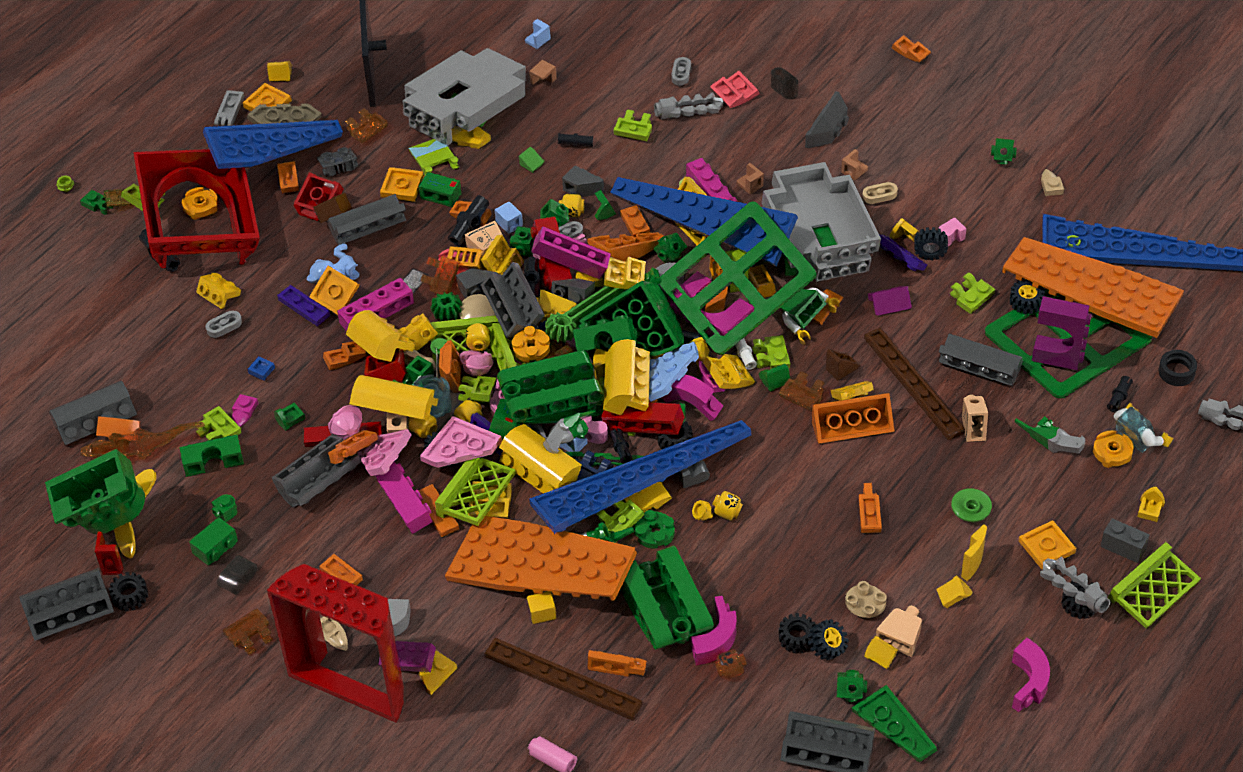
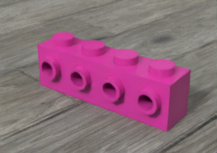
M702 158L686 164V177L692 178L708 196L737 202V199L729 193L727 186L720 182L719 176L713 173L711 166L708 163L706 164Z
M542 227L536 235L531 251L597 279L607 270L611 255L608 252L546 227Z
M399 278L338 310L339 323L347 331L351 319L357 313L364 310H372L379 317L385 319L413 304V292Z
M393 461L389 467L390 470L386 474L374 476L411 533L414 534L433 522L429 515L432 511L427 503L422 504L421 500L423 498L419 491L412 489L414 484L409 476L404 477L405 471L401 464L398 463L396 465Z

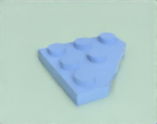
M695 342L684 344L676 350L666 352L662 356L650 360V402L668 395L672 390L671 385L675 381H680L688 371L687 366L691 362H696L699 354Z

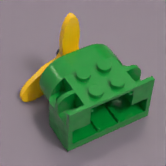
M115 449L45 482L56 524L62 522L69 528L80 525L92 534H98V532L104 534L114 529L120 551L127 558H133L136 545L130 521L140 514L144 507L145 498L156 481V472L154 470H144L135 477L131 461Z

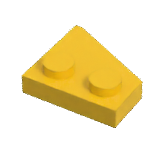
M540 290L539 305L545 314L540 322L547 320L551 314L556 315L557 312L564 314L575 307L577 303L545 290Z
M864 381L831 390L832 398L840 401L856 396L868 395V392L874 389L872 382Z
M435 650L431 672H419V676L424 682L429 695H432L457 669V664Z

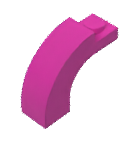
M686 374L680 381H675L671 385L672 390L668 395L661 397L665 403L673 400L687 401L694 405L710 421L714 420L723 408V405L712 395L714 390L710 386Z
M723 595L714 597L715 612L718 619L717 627L707 634L691 637V649L696 665L710 663L719 659L720 655L728 652L735 641L736 611L730 612L729 604L724 602Z
M1026 638L1014 649L1012 662L1024 670L1029 677V682L1014 696L1012 708L1017 712H1020L1024 707L1028 708L1033 700L1038 704L1043 700L1050 677V666L1045 653L1029 638Z

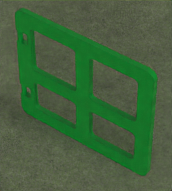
M749 202L662 274L659 284L716 354L722 355L816 278L817 273L757 202ZM750 219H754L764 230L766 237L739 260L734 262L721 248V243ZM778 247L799 273L769 299H764L747 279L745 272L772 249ZM711 255L723 269V272L698 294L690 298L677 281L705 256ZM733 283L755 309L726 335L721 336L701 312V309ZM677 289L682 294L678 299L673 294ZM709 328L714 333L710 338L705 333Z
M1049 289L1045 290L1044 297L1057 299L1062 296L1058 293L1056 296L1049 294ZM1016 308L985 327V335L1002 351L1021 356L1023 358L1021 368L1050 394L1059 399L1068 396L1148 345L1152 340L1150 335L1116 323L1132 338L1106 355H1100L1087 343L1085 351L1081 352H1085L1084 359L1090 365L1065 381L1058 382L1041 367L1044 363L1032 361V355L1030 356L1003 333L1030 315H1035L1038 318L1039 310L1036 313L1033 310V314H1029V312L1023 314V311L1017 312ZM1098 315L1091 318L1090 325H1086L1090 327L1088 337L1113 321ZM1046 325L1060 337L1059 339L1072 337L1064 329Z

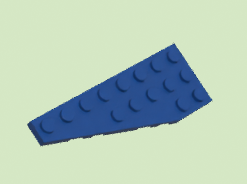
M338 120L204 127L203 129L204 137L217 169L253 167L342 137L343 133Z

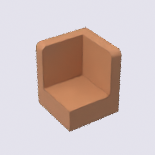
M541 60L529 71L530 83L533 85L539 79H546L552 83L556 80V66L544 60Z
M856 149L842 159L841 173L850 175L853 180L858 179L868 170L867 165L858 161V150Z
M749 163L747 164V174L737 180V185L751 195L764 186V173Z

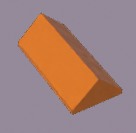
M884 393L812 405V425L818 444L895 432L890 394Z

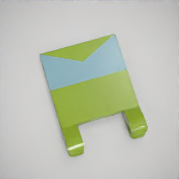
M435 139L409 148L410 153L423 170L424 175L427 172L432 173L433 166L449 161L453 170L459 168L458 158L453 155L447 145Z

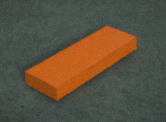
M433 484L418 490L423 498L421 500L422 504L427 503L432 511L429 515L441 537L459 530V525L454 517L445 515L444 518L436 516L435 501L440 495Z

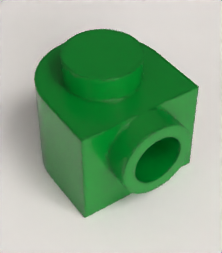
M228 494L221 495L211 502L213 507L211 510L216 518L220 517L227 523L237 515L238 510L233 496Z

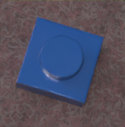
M258 356L248 368V373L261 380H265L275 369V365L273 362Z

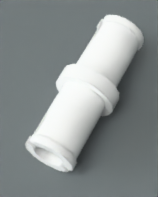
M743 338L735 346L738 356L742 358L745 364V368L751 370L757 366V362L752 355L751 347L747 345Z

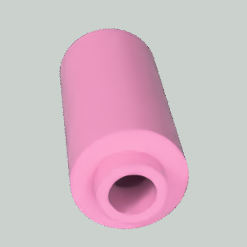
M539 736L534 738L529 744L530 756L559 772H572L577 757Z

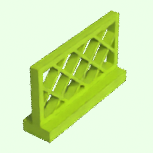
M496 315L431 322V325L438 332V335L431 340V343L435 338H444L447 341L452 340L458 352L460 349L463 352L468 351L463 346L466 344L465 333L469 326L480 323L487 326L490 331L492 324L499 323ZM462 335L465 337L460 344L453 340L456 336ZM491 347L485 349V352L491 353L493 361H496ZM432 353L433 360L435 361V365L437 367L436 355Z
M493 323L490 329V346L500 371L519 366L520 364L515 362L514 359L521 362L522 365L531 363L532 360L530 362H523L515 357L514 352L509 348H512V340L505 337L506 335L500 323ZM530 343L527 347L535 345L534 343Z
M481 457L465 461L435 501L436 516L444 518L445 515H449L478 526L516 474V469ZM484 465L491 470L481 472L480 468ZM504 472L508 474L505 477H497V474ZM494 476V480L485 482L483 477ZM480 478L481 483L471 485L470 482L472 480ZM498 485L496 490L488 491L487 487ZM484 488V493L475 495L473 490ZM470 491L472 496L461 498L462 493ZM487 497H488V499H489V501H488L487 503H483V504H479V503H478V500H479V499H483V498H487ZM474 501L476 504L475 506L465 508L464 503ZM460 504H461L462 509H459V510H452V509H451L452 506H456V505H460ZM474 511L479 512L476 518L469 516L468 513Z
M1167 542L1119 582L1108 596V599L1113 604L1117 601L1146 629L1201 579L1170 551L1172 547ZM1170 559L1176 565V569H1167L1165 562ZM1152 573H1162L1163 581L1152 580ZM1166 573L1176 574L1177 582L1167 581ZM1181 575H1188L1193 581L1183 583L1181 582ZM1139 585H1149V593L1139 592ZM1153 585L1163 586L1164 594L1153 593ZM1167 586L1177 587L1178 594H1168ZM1126 596H1135L1136 604H1129L1124 598ZM1140 597L1150 598V606L1140 605ZM1154 598L1164 599L1165 606H1155ZM1141 610L1151 611V618L1148 621L1141 615Z

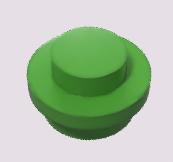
M444 338L433 340L430 345L432 353L436 355L437 348L438 356H440V349L447 340Z

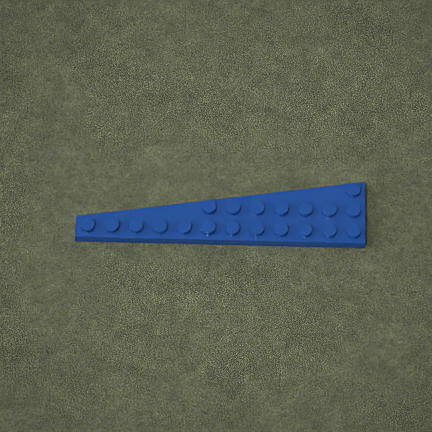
M1043 214L1042 243L1105 263L1243 271V249L1227 246L1218 248L1210 243H1207V245L1195 244L1196 241L1188 240V242L1178 241L1176 237L1120 227L1106 228L1098 223L1094 225L1083 224L1084 221L1081 220L1076 222L1066 221L1064 217ZM1070 235L1078 236L1077 238L1067 239ZM1078 240H1081L1079 246L1075 245L1079 242Z

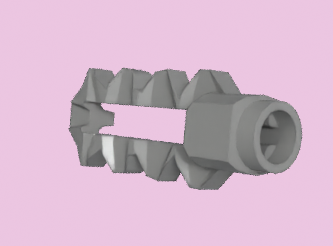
M713 92L706 98L696 94L692 100L688 95H684L679 102L673 96L667 99H659V102L654 103V112L656 117L660 116V119L679 118L681 114L684 116H692L694 113L699 115L706 114L707 112L714 114L719 113L723 106L722 98L715 97ZM682 105H692V106H686V107H683L682 109H680V106H682Z
M1202 400L1198 415H1201L1202 419L1214 422L1219 426L1226 423L1232 430H1243L1242 420L1233 417L1227 418L1226 415H1223L1224 412L1227 415L1232 414L1243 419V406L1238 405L1229 409L1227 401Z
M1060 557L1058 560L1048 558L1043 561V570L1040 571V576L1052 581L1053 586L1063 588V593L1067 596L1075 597L1077 604L1085 605L1095 613H1103L1108 609L1110 599L1107 598L1105 592L1100 590L1098 582L1088 585L1087 575L1082 573L1077 576V569L1074 565L1066 568L1063 557ZM1053 569H1059L1062 574L1069 576L1073 582H1077L1084 587L1085 592L1078 591L1070 582H1066L1059 574L1056 575Z

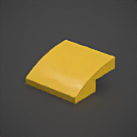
M496 235L481 258V262L488 271L497 272L500 275H503L512 262L518 263L520 268L524 263L517 248H510L503 235Z
M610 257L608 268L605 271L604 286L629 289L640 281H644L646 262L632 257H628L626 262Z
M724 353L720 359L706 357L703 361V364L719 388L736 389L753 385L755 382L736 355Z
M472 481V485L481 483L480 481ZM512 483L507 485L486 516L508 518ZM498 485L487 487L488 491L496 490ZM484 488L473 490L475 495L485 492ZM488 497L479 499L478 503H487L489 499ZM474 501L469 502V507L476 505ZM478 511L468 513L472 517H476L479 514Z
M657 482L624 500L627 502L630 499L645 513V511L652 507L657 510L671 500L672 497L662 482Z
M984 524L971 536L969 549L964 553L961 577L966 581L975 574L982 561L987 526Z

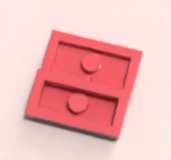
M737 71L728 79L723 76L710 86L729 108L742 105L760 94L758 89L740 71Z

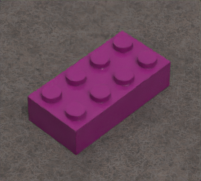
M396 641L401 671L431 672L436 650L432 643ZM379 659L378 665L382 668L381 659Z

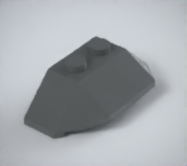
M836 91L810 130L806 133V148L832 143L836 137H839L843 126L848 124V108L840 92Z

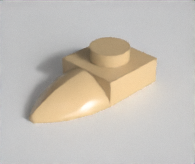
M1045 169L1041 177L1045 196L1063 194L1064 187L1060 177Z
M325 616L322 617L320 620L325 642L327 641L337 649L347 651L348 641L342 626L337 621Z

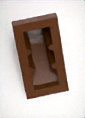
M346 193L313 207L320 224L331 217L353 209Z
M828 349L826 352V370L837 381L861 366L847 353Z

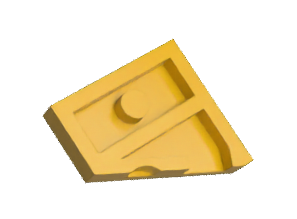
M459 126L452 129V141L457 142L460 146L480 149L491 140V135L479 127L474 128L470 132Z

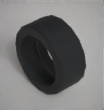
M1168 351L1160 360L1159 376L1163 381L1173 386L1187 385L1194 380L1197 361L1187 351ZM1170 363H1180L1185 365L1189 371L1176 373L1168 369L1167 365Z

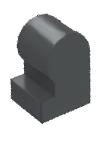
M701 460L679 471L678 476L683 488L705 482L710 477V473L705 462Z

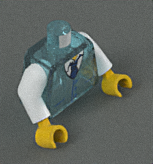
M1129 403L1126 408L1115 412V431L1122 436L1123 434L1127 435L1132 440L1133 446L1142 453L1151 446L1164 445L1169 447L1174 439L1165 432H1163L1162 436H1155L1152 423L1140 414L1139 410L1132 406V403Z

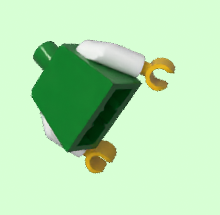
M817 288L802 289L781 306V310L784 312L782 314L784 323L794 334H798L800 343L805 345L802 338L808 337L810 340L811 338L808 331L801 330V328L804 329L826 304H829V310L835 313L836 307L834 305L840 307V302L837 298L830 299L827 294Z

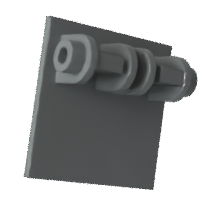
M347 147L340 148L337 152L333 153L325 152L317 157V160L323 167V175L328 177L336 175V170L340 174L338 164H341L343 173L345 168L346 171H351L358 167L357 157L351 148Z

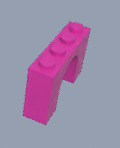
M697 271L680 286L692 298L710 284L711 279ZM678 289L673 292L677 299L682 295ZM668 296V302L670 303L674 313L684 318L686 322L690 323V321L686 318L682 311ZM739 298L723 312L707 313L702 310L701 312L717 332L724 336L754 311V306ZM710 328L705 332L710 336L714 335Z

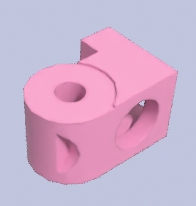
M956 218L949 220L939 227L941 232L944 231L948 236V246L955 240L959 242L965 240L966 227Z
M592 416L582 419L589 428L585 435L588 442L602 444L608 440V428L605 422L592 421Z

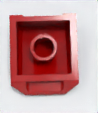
M309 173L294 202V207L299 215L318 221L319 219L313 207L342 194L344 188L338 182H332Z
M396 348L391 362L376 359L371 355L366 357L364 375L402 382L405 375L403 349Z

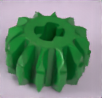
M444 291L443 295L437 294L436 298H432L431 312L434 314L435 319H440L441 321L457 320V316L462 311L460 307L462 302L458 295H454L452 292L446 294Z

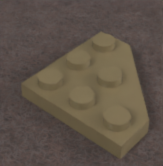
M277 104V106L272 107L258 105L248 114L247 119L254 124L318 121L322 113L309 104H301V106Z

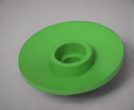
M969 488L963 489L954 495L951 507L954 514L960 519L968 522H978L989 516L992 502L986 493L978 489Z

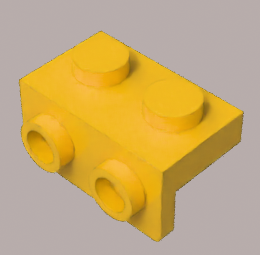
M211 273L200 276L196 292L222 309L225 308L227 299L240 296L241 289L236 287L233 282L222 278L220 274Z
M424 313L420 316H415L409 325L399 329L403 335L410 337L409 340L415 344L414 350L416 351L438 335V332Z

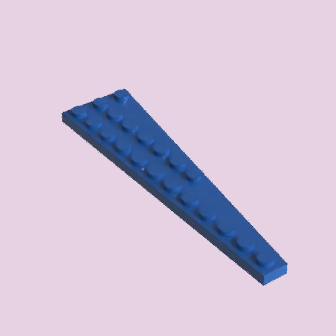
M617 177L610 192L617 198L631 204L633 203L640 208H645L654 214H659L663 218L673 220L677 224L707 237L747 205L741 202ZM761 207L789 239L798 216L789 212ZM750 219L722 243L747 253L766 237V233L754 219ZM775 247L760 260L777 267L782 251Z
M740 420L530 498V506L554 534L563 532L567 527L657 482H663L667 477L751 436V428Z

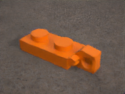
M362 430L335 445L336 448L328 452L330 463H341L345 457L353 456L360 449L371 446V443L378 440L377 433Z
M864 483L863 494H859L858 498L861 533H881L879 495L877 493L873 494L872 483Z
M589 650L588 670L626 677L629 674L644 675L646 660Z

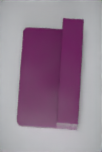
M899 286L867 293L869 301H873L875 315L877 316L912 308L908 286Z

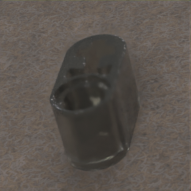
M777 67L771 70V88L786 99H795L798 96V79L783 68Z
M237 555L221 572L217 579V585L235 595L238 594L255 575L257 564L241 555Z

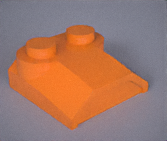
M449 340L440 349L439 371L441 376L438 377L439 386L444 390L458 393L461 392L458 391V388L461 385L462 363L460 362V354L452 340Z

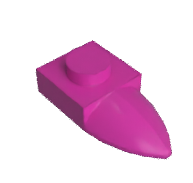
M699 361V370L702 375L700 380L714 390L713 393L724 392L725 389L719 388L703 362Z
M242 394L239 395L232 407L233 413L231 419L239 427L250 419L258 405V399Z

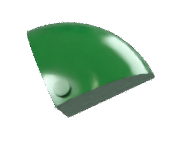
M640 281L579 320L581 324L590 323V326L597 325L596 321L608 319V322L615 321L614 317L626 315V318L633 320L636 336L635 347L650 351V356L665 354L684 345V336L679 321L658 283ZM608 332L603 333L599 342L609 349L613 345L612 337Z

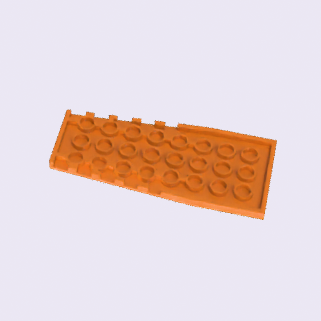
M1026 237L1018 244L1002 270L1004 274L1006 271L1015 274V279L1017 280L1027 279L1033 282L1032 286L1035 288L1042 286L1049 289V294L1056 296L1057 293L1066 297L1065 301H1076L1089 305V312L1155 338L1162 331L1184 293L1182 289L1125 269L1122 266L1105 263Z
M485 516L478 526L471 525L445 574V578L451 582L498 590L524 592L525 589H530L538 594H543V591H552L553 595L561 596L562 593H571L573 597H580L581 594L591 595L592 599H599L600 596L610 597L614 601L637 552L635 547L567 531L554 534L546 526Z

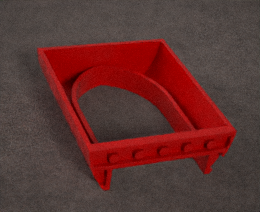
M210 149L133 152L149 249L153 259L159 263L161 268H166L167 255L237 252L239 264H244L246 258L255 252L260 236L245 167L217 169ZM189 181L203 185L213 190L225 203L229 212L233 234L163 237L158 209L159 200L167 190L179 183Z
M306 564L297 566L279 577L267 589L288 676L397 723L404 704V685L388 598ZM320 615L370 635L375 639L379 648L387 694L319 665L328 653Z

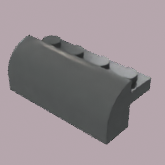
M396 194L331 217L328 219L327 224L336 243L340 245L406 221L404 216L406 208L404 203H399Z
M512 262L503 275L490 272L481 284V287L506 337L513 339L518 332L524 330L527 326L539 329L537 324L545 314L519 264Z
M948 334L945 345H941L939 349L941 354L940 363L1010 386L1014 384L1023 362L1021 356L952 334Z
M121 380L48 411L64 445L96 433L98 416L128 419L137 415L130 395Z
M331 434L272 477L278 492L290 506L295 507L307 504L312 497L322 493L326 487L340 480L341 476L348 471H352L356 465L362 462L359 455L355 454L345 457L341 463H330L328 452L335 449V445L342 442L343 438Z
M99 568L19 596L34 640L114 612Z
M790 711L780 761L834 772H868L875 728Z

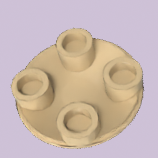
M471 295L462 301V306H460L462 309L459 313L461 319L495 315L486 295Z
M861 581L847 592L845 603L853 614L859 617L872 618L884 611L887 596L880 589L869 585L868 582Z

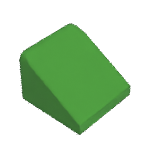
M529 147L519 156L520 165L532 173L545 163L532 147Z

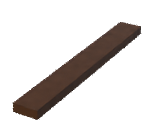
M881 327L864 334L866 342L947 440L965 433V428Z
M494 638L485 651L486 658L632 721L642 706V700L500 639Z

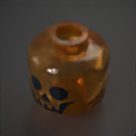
M732 649L719 654L715 665L720 677L724 676L728 680L744 674V666L747 665L743 653L739 654L736 649Z

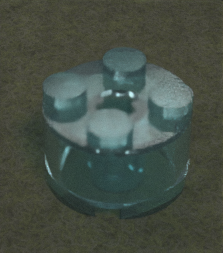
M425 375L415 381L414 386L435 390L433 398H438L437 406L432 405L430 411L432 416L439 418L451 411L450 385L445 378Z

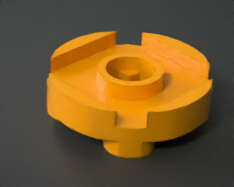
M197 187L186 192L185 198L181 201L184 212L193 220L216 213L218 210V199L213 190L209 189L210 191L204 190V187Z
M533 326L525 327L512 340L515 357L523 362L544 359L550 351L549 336L544 331L535 329ZM530 343H534L535 345L527 347Z
M1111 430L1102 432L1096 437L1093 453L1097 460L1102 462L1104 467L1121 466L1130 462L1134 446L1132 440L1127 435L1123 434L1122 436L1116 434L1117 431ZM1110 446L1117 448V450H1110Z

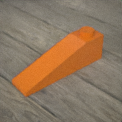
M659 232L637 233L636 237L619 234V238H610L609 235L587 238V242L590 246L610 253L611 258L626 262L628 257L638 259L654 250L659 244L658 240L664 235Z

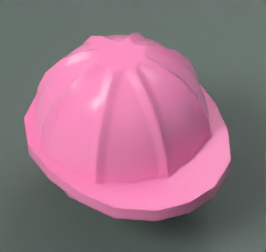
M468 350L460 354V362L463 364L464 371L473 377L487 374L493 365L491 353Z
M355 405L343 406L333 414L332 419L328 423L330 434L346 440L358 433L362 422V412Z

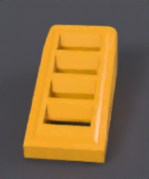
M450 246L446 265L482 269L483 263L481 258L485 252L480 249ZM457 252L455 261H452L453 253ZM463 253L462 260L459 261L460 254ZM469 254L468 262H465L466 256ZM473 255H476L474 263H471Z
M763 264L748 269L750 282L763 298L773 296L776 293L775 284Z

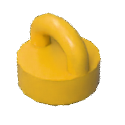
M699 500L694 504L692 514L695 519L705 521L708 518H713L709 502Z

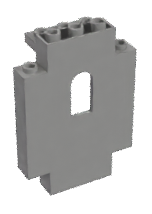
M489 48L475 56L461 50L405 84L403 113L409 117L410 127L448 146L452 143V128L457 125L470 132L525 96L526 66ZM458 83L468 87V89L451 99L439 97L440 94Z
M825 162L774 171L772 178L774 189L763 191L762 205L765 208L789 212L798 216L789 240L816 270L815 280H829L831 278L845 277L869 271L871 264L869 253L879 250L881 238L851 176L832 177ZM828 225L837 245L821 248L812 228ZM787 258L790 267L795 268V266Z

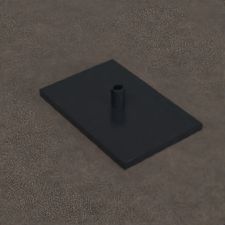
M359 0L362 58L370 107H376L373 51H387L386 39L372 41L367 0Z

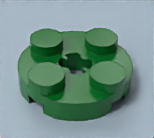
M645 511V515L635 524V535L638 542L644 547L656 549L663 544L664 546L668 545L675 535L673 518L661 512ZM651 528L660 529L659 531L651 532Z

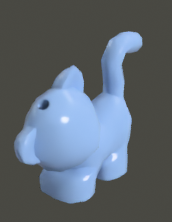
M344 243L335 247L334 256L340 258L336 264L329 260L317 259L311 266L310 275L307 276L306 280L313 284L318 283L327 266H331L352 280L357 279L360 276L359 272L355 270L358 264L355 263L351 256L342 252L347 250V244Z

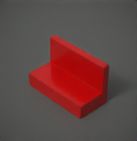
M98 532L95 554L102 575H119L121 573L123 575L124 568L116 544L106 545L102 532Z

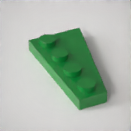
M887 685L852 707V712L918 762H921L937 751L935 744Z

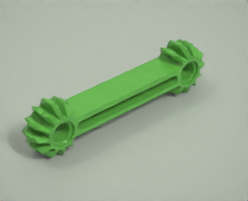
M605 286L564 314L559 312L556 315L551 314L545 323L546 334L550 336V340H557V343L559 341L564 343L567 340L572 341L574 337L573 330L578 329V325H581L580 319L628 289Z

